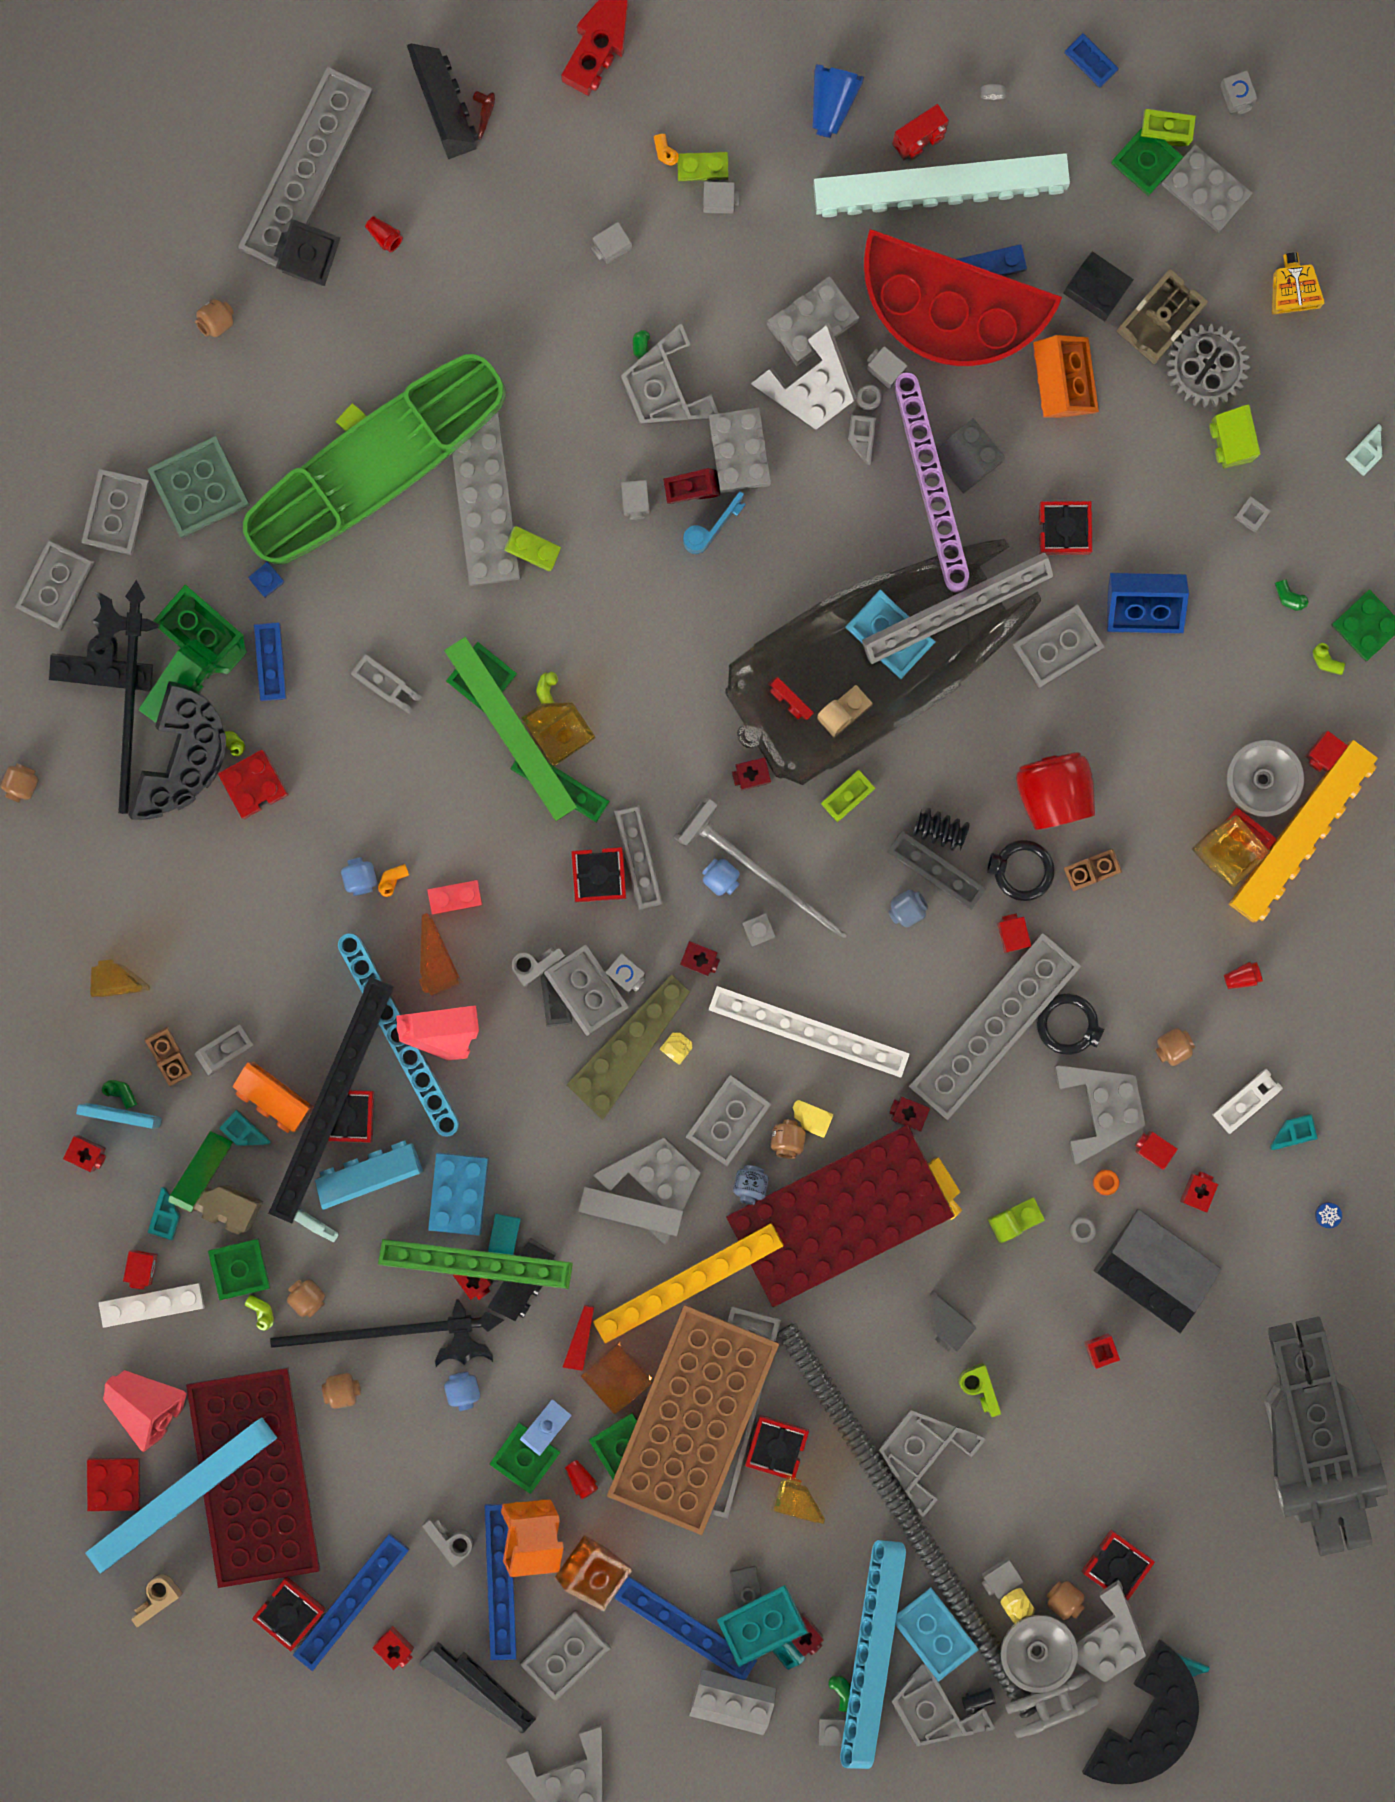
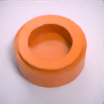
M1100 1170L1093 1178V1186L1098 1193L1111 1195L1119 1187V1178L1111 1170Z

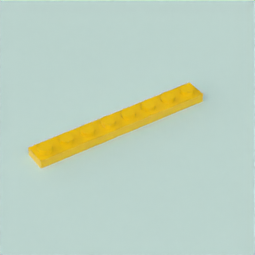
M770 1223L593 1320V1323L606 1344L783 1247L784 1244L773 1224Z

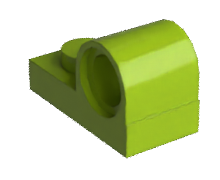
M1145 109L1141 136L1164 139L1171 146H1188L1193 141L1196 116Z
M1034 1197L987 1219L999 1243L1006 1242L1020 1235L1022 1231L1045 1221Z
M981 1363L962 1371L958 1379L961 1389L969 1395L983 1393L984 1397L979 1399L984 1413L989 1411L991 1417L1001 1415L985 1364ZM970 1375L978 1378V1384L974 1388H967L965 1386V1379Z

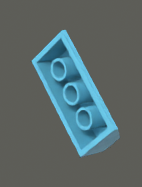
M404 1140L391 1145L392 1151L383 1154L382 1149L367 1154L368 1160L359 1163L358 1158L343 1163L345 1168L335 1172L334 1167L319 1172L321 1177L315 1179L322 1210L422 1173L423 1168L414 1144L407 1145Z

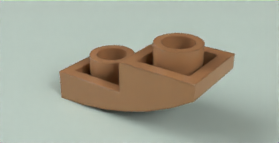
M1114 849L1064 868L1073 891L1122 873Z
M168 1027L145 1038V1042L156 1059L157 1066L169 1087L192 1075Z

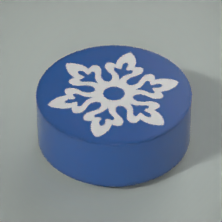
M1330 1202L1322 1203L1316 1209L1315 1218L1322 1227L1334 1228L1342 1220V1211L1336 1204Z

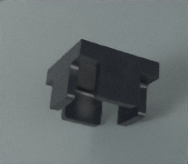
M293 219L290 222L288 231L282 232L274 254V256L279 258L276 269L302 281L325 286L341 237Z

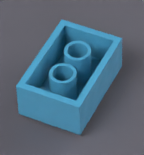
M436 1153L429 1231L478 1236L481 1234L489 1157Z

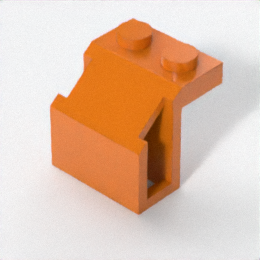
M551 1499L502 1504L501 1513L509 1528L503 1562L510 1577L559 1572L564 1547L563 1541L558 1542L557 1540L560 1521Z

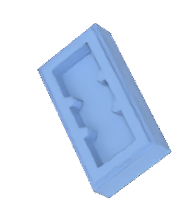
M552 1399L520 1440L540 1456L572 1415Z

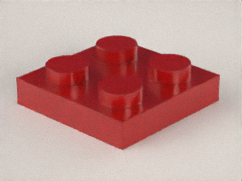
M140 1458L87 1459V1511L140 1510Z

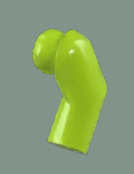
M1319 643L1313 649V657L1321 670L1342 675L1345 663L1332 660L1328 651L1329 646L1325 643Z
M554 672L543 673L536 688V693L544 711L555 707L550 693L551 686L556 685L558 682V677Z
M224 731L226 747L231 751L230 753L233 756L242 755L245 751L244 741L235 732Z
M250 1294L244 1305L256 1311L257 1327L262 1331L268 1330L274 1322L272 1308L268 1303Z

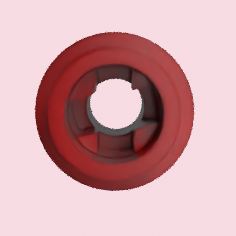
M375 216L371 217L365 225V228L383 250L393 252L403 240L398 229Z
M1248 962L1224 975L1228 989L1258 986L1257 983L1263 981L1257 962Z
M578 1460L565 1467L576 1496L579 1495L582 1500L599 1489L596 1485L598 1481Z

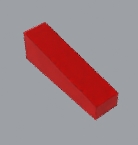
M584 1305L563 1368L583 1371L594 1306Z

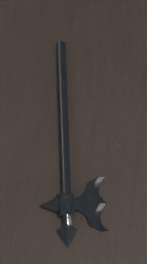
M137 579L125 596L130 602V610L127 612L126 617L121 616L115 611L112 599L102 593L93 592L98 597L101 608L97 617L92 620L98 629L99 638L91 650L98 651L109 646L111 638L119 631L126 630L125 635H128L118 813L129 814L138 636H141V631L147 632L160 627V624L148 618H142L140 603L146 597Z
M456 1299L452 1312L453 1317H448V1321L270 1338L271 1348L449 1331V1334L454 1333V1339L447 1347L440 1348L435 1360V1366L437 1367L442 1361L447 1359H456L465 1365L471 1358L476 1356H484L493 1362V1355L486 1344H479L469 1337L468 1332L473 1331V1328L481 1327L488 1332L503 1322L504 1319L485 1312L482 1317L472 1318L471 1315H466V1310L459 1299Z

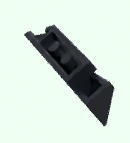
M438 1642L420 1661V1665L518 1732L524 1733L536 1720L528 1710L465 1652L457 1659Z

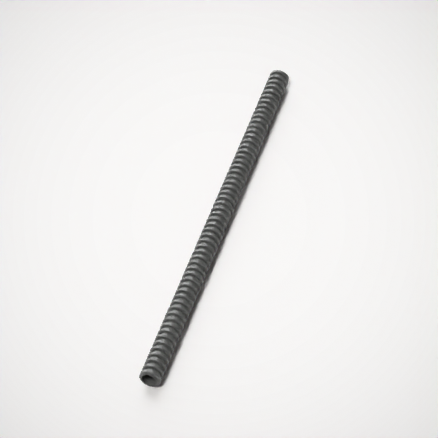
M792 1323L778 1332V1338L783 1339L782 1344H786L787 1352L790 1351L792 1353L790 1357L795 1358L796 1361L794 1363L800 1366L799 1371L804 1372L803 1377L805 1379L808 1378V1385L813 1386L812 1391L817 1393V1399L822 1400L820 1404L822 1406L825 1405L826 1413H830L829 1418L834 1419L833 1424L839 1427L838 1432L843 1433V1440L846 1439L848 1441L846 1444L852 1447L851 1452L856 1454V1460L861 1461L859 1465L861 1467L864 1466L865 1469L863 1471L865 1474H869V1480H873V1487L878 1488L876 1491L878 1494H882V1501L885 1500L886 1507L891 1508L890 1513L895 1515V1521H899L898 1526L900 1528L903 1527V1534L908 1535L907 1540L912 1541V1548H916V1554L921 1555V1562L924 1561L925 1568H929L928 1573L934 1576L933 1581L938 1582L937 1587L939 1589L942 1588L941 1593L943 1596H947L946 1601L951 1602V1609L956 1610L954 1612L955 1615L960 1617V1623H964L963 1628L965 1630L968 1629L967 1634L973 1637L972 1641L974 1643H977V1648L981 1650V1656L986 1657L985 1662L990 1664V1670L995 1671L993 1674L999 1678V1684H1003L1002 1689L1007 1691L1006 1695L1008 1698L1011 1697V1702L1029 1696L1031 1692L1016 1686L1006 1675L1001 1663V1643L999 1641L996 1642V1635L991 1634L992 1629L987 1627V1621H983L984 1617L978 1613V1607H974L975 1602L970 1601L971 1596L965 1593L966 1588L961 1587V1580H957V1574L952 1573L953 1568L948 1566V1560L943 1559L945 1555L939 1552V1546H935L936 1541L931 1540L932 1535L926 1532V1526H922L923 1521L917 1518L919 1516L918 1513L913 1512L914 1507L909 1505V1499H905L906 1494L904 1492L901 1493L900 1485H896L897 1480L892 1479V1472H888V1466L883 1465V1458L880 1459L878 1457L880 1455L879 1452L874 1451L875 1446L870 1444V1438H866L867 1433L865 1431L862 1432V1425H858V1419L853 1418V1411H849V1405L844 1404V1397L841 1398L839 1396L841 1393L836 1391V1385L831 1383V1377H827L828 1372L826 1370L823 1371V1364H819V1358L814 1357V1350L811 1351L809 1349L811 1347L810 1344L805 1343L806 1338L801 1336V1330H797L798 1325ZM1036 1707L1020 1711V1717L1027 1718L1037 1712Z

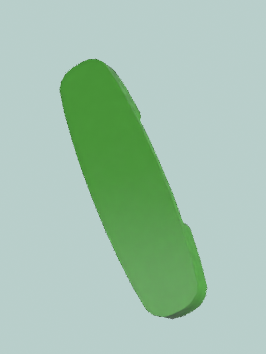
M464 354L411 383L403 393L351 427L318 452L302 467L293 469L272 487L246 513L243 521V533L247 542L263 560L275 565L287 564L308 554L364 520L432 471L480 430L501 409L506 398L505 386L501 377L485 358L475 354Z

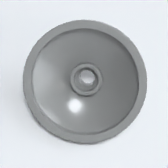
M1260 740L1244 746L1234 755L1227 770V786L1232 799L1241 809L1255 816L1270 817L1287 811L1298 800L1303 789L1304 772L1301 762L1291 749L1276 741ZM1260 775L1266 777L1267 781L1265 784L1259 783L1258 777Z
M1046 1615L1028 1616L1016 1622L1006 1633L1001 1646V1663L1008 1678L1019 1688L1033 1693L1049 1692L1063 1685L1072 1675L1078 1658L1077 1644L1071 1631L1058 1619ZM1034 1646H1040L1038 1653H1032Z

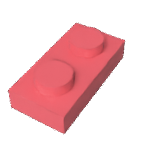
M478 880L427 889L432 915L482 905Z

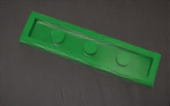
M515 760L510 769L528 780ZM549 764L577 806L575 810L597 823L610 801Z
M210 1131L170 1194L168 1202L192 1212L229 1152L233 1141Z

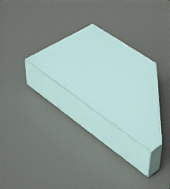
M1380 424L1345 458L1363 476L1382 458V426Z
M298 1210L295 1221L312 1232L335 1242L339 1236L338 1232L304 1210Z

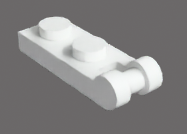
M1267 1068L1261 1071L1252 1081L1212 1114L1228 1134H1231L1283 1089L1278 1082L1275 1083L1270 1077L1271 1073ZM1262 1083L1268 1089L1264 1094L1257 1088Z

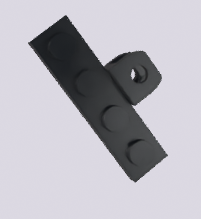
M97 634L88 644L87 657L52 653L50 655L49 680L125 688L127 662L116 660L118 643L115 636L111 638L110 645L105 647V650H91L98 642L99 634ZM137 663L135 690L151 691L153 664Z

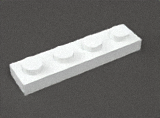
M200 1283L99 1302L103 1328L205 1308Z

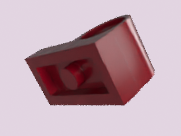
M707 468L663 478L667 504L720 496L718 475L715 469Z

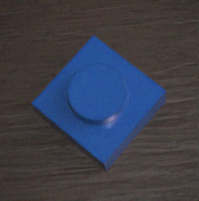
M268 561L248 577L265 598L284 583L283 579Z

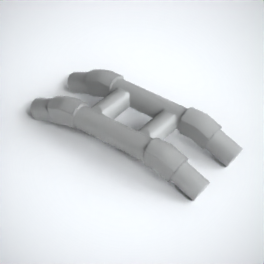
M1084 1671L1069 1678L1063 1685L1052 1691L1036 1693L1005 1704L1008 1714L1035 1706L1040 1720L1015 1728L1016 1738L1044 1731V1729L1082 1715L1098 1705V1700L1095 1696L1072 1705L1067 1693L1089 1681V1674ZM1058 1696L1062 1711L1049 1716L1044 1701Z

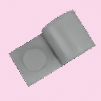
M551 947L540 956L543 960L539 963L531 954L519 953L512 960V969L523 986L526 987L546 970L566 957L560 948L554 950ZM524 957L531 961V968L527 972H521L517 967L518 961Z
M239 1024L199 1049L194 1055L209 1076L254 1045Z
M433 1517L429 1518L422 1525L452 1567L460 1563L471 1552L473 1538L467 1531L458 1530L447 1537L445 1533L448 1530L439 1519L435 1521ZM458 1538L464 1539L467 1542V1548L458 1550L454 1546V1540Z

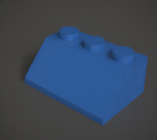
M1110 573L1107 602V632L1184 633L1189 597L1187 575Z

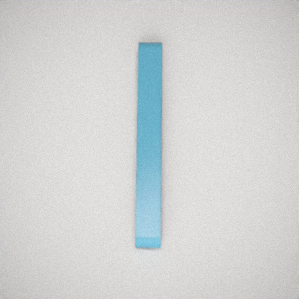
M355 934L343 935L338 941V949L362 994L370 977L384 982L361 938ZM349 938H353L357 942L356 950L351 953L347 952L344 948V943ZM362 960L369 964V970L364 975H360L356 970L357 963ZM391 995L387 1005L393 1009V1016L389 1020L381 1017L379 1025L436 1131L442 1136H451L459 1129V1119L423 1052L405 1043L396 1042L392 1037L394 1029L397 1028L396 1016L402 1014ZM408 1050H413L417 1053L418 1059L413 1065L406 1063L404 1055ZM421 1072L426 1073L430 1078V1082L426 1087H421L417 1084L416 1078ZM432 1095H437L442 1100V1105L437 1110L429 1106V1098ZM445 1117L452 1119L454 1122V1128L450 1132H445L441 1128V1121Z
M261 1417L94 1545L85 1554L101 1574L277 1439V1436L263 1417Z
M877 1540L872 1548L840 1753L841 1764L844 1768L869 1769L874 1763L906 1558V1549L902 1542Z

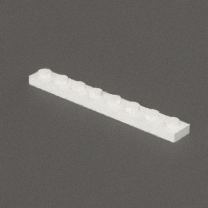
M718 986L709 1010L900 1078L909 1057V1053Z

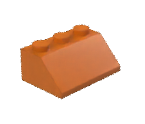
M1055 335L1033 342L1043 417L1063 418L1099 412L1089 338Z
M247 1062L233 1085V1088L237 1090L235 1094L246 1103L251 1100L257 1105L256 1110L266 1118L270 1115L278 1120L276 1125L287 1133L290 1130L297 1132L314 1108L312 1104L255 1062Z

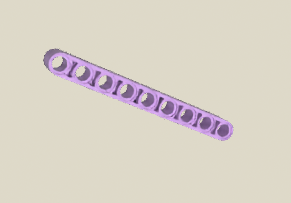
M903 373L896 380L895 394L945 584L951 592L960 593L968 585V567L918 379L912 373ZM908 383L913 386V389L911 391H903L900 386ZM910 407H916L920 412L916 415H910L906 410ZM923 431L926 436L922 439H917L913 436V433ZM927 454L932 457V460L928 463H923L919 460V457ZM929 478H934L939 484L935 487H930L925 481ZM935 502H941L945 508L941 511H936L931 505ZM947 526L951 529V532L947 535H942L938 532V528ZM947 550H954L958 556L954 559H948L944 553ZM954 574H960L964 580L961 583H954L950 577Z

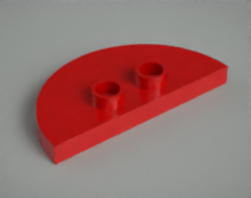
M869 230L864 254V273L873 308L887 330L909 350L931 361L954 366H976L1009 357L1032 342L1044 330L1062 300L1061 296L875 230Z

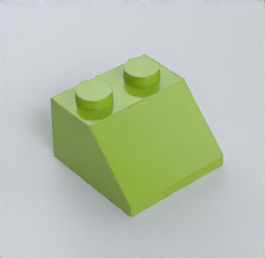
M1249 404L1214 416L1212 423L1209 424L1212 438H1216L1218 448H1215L1217 462L1222 463L1223 469L1251 463L1261 454Z

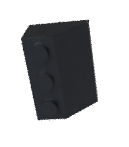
M530 1238L519 1256L554 1260L556 1253ZM503 1281L488 1308L513 1321H516L518 1316L524 1318L531 1306L527 1301L532 1294L537 1296L543 1286Z

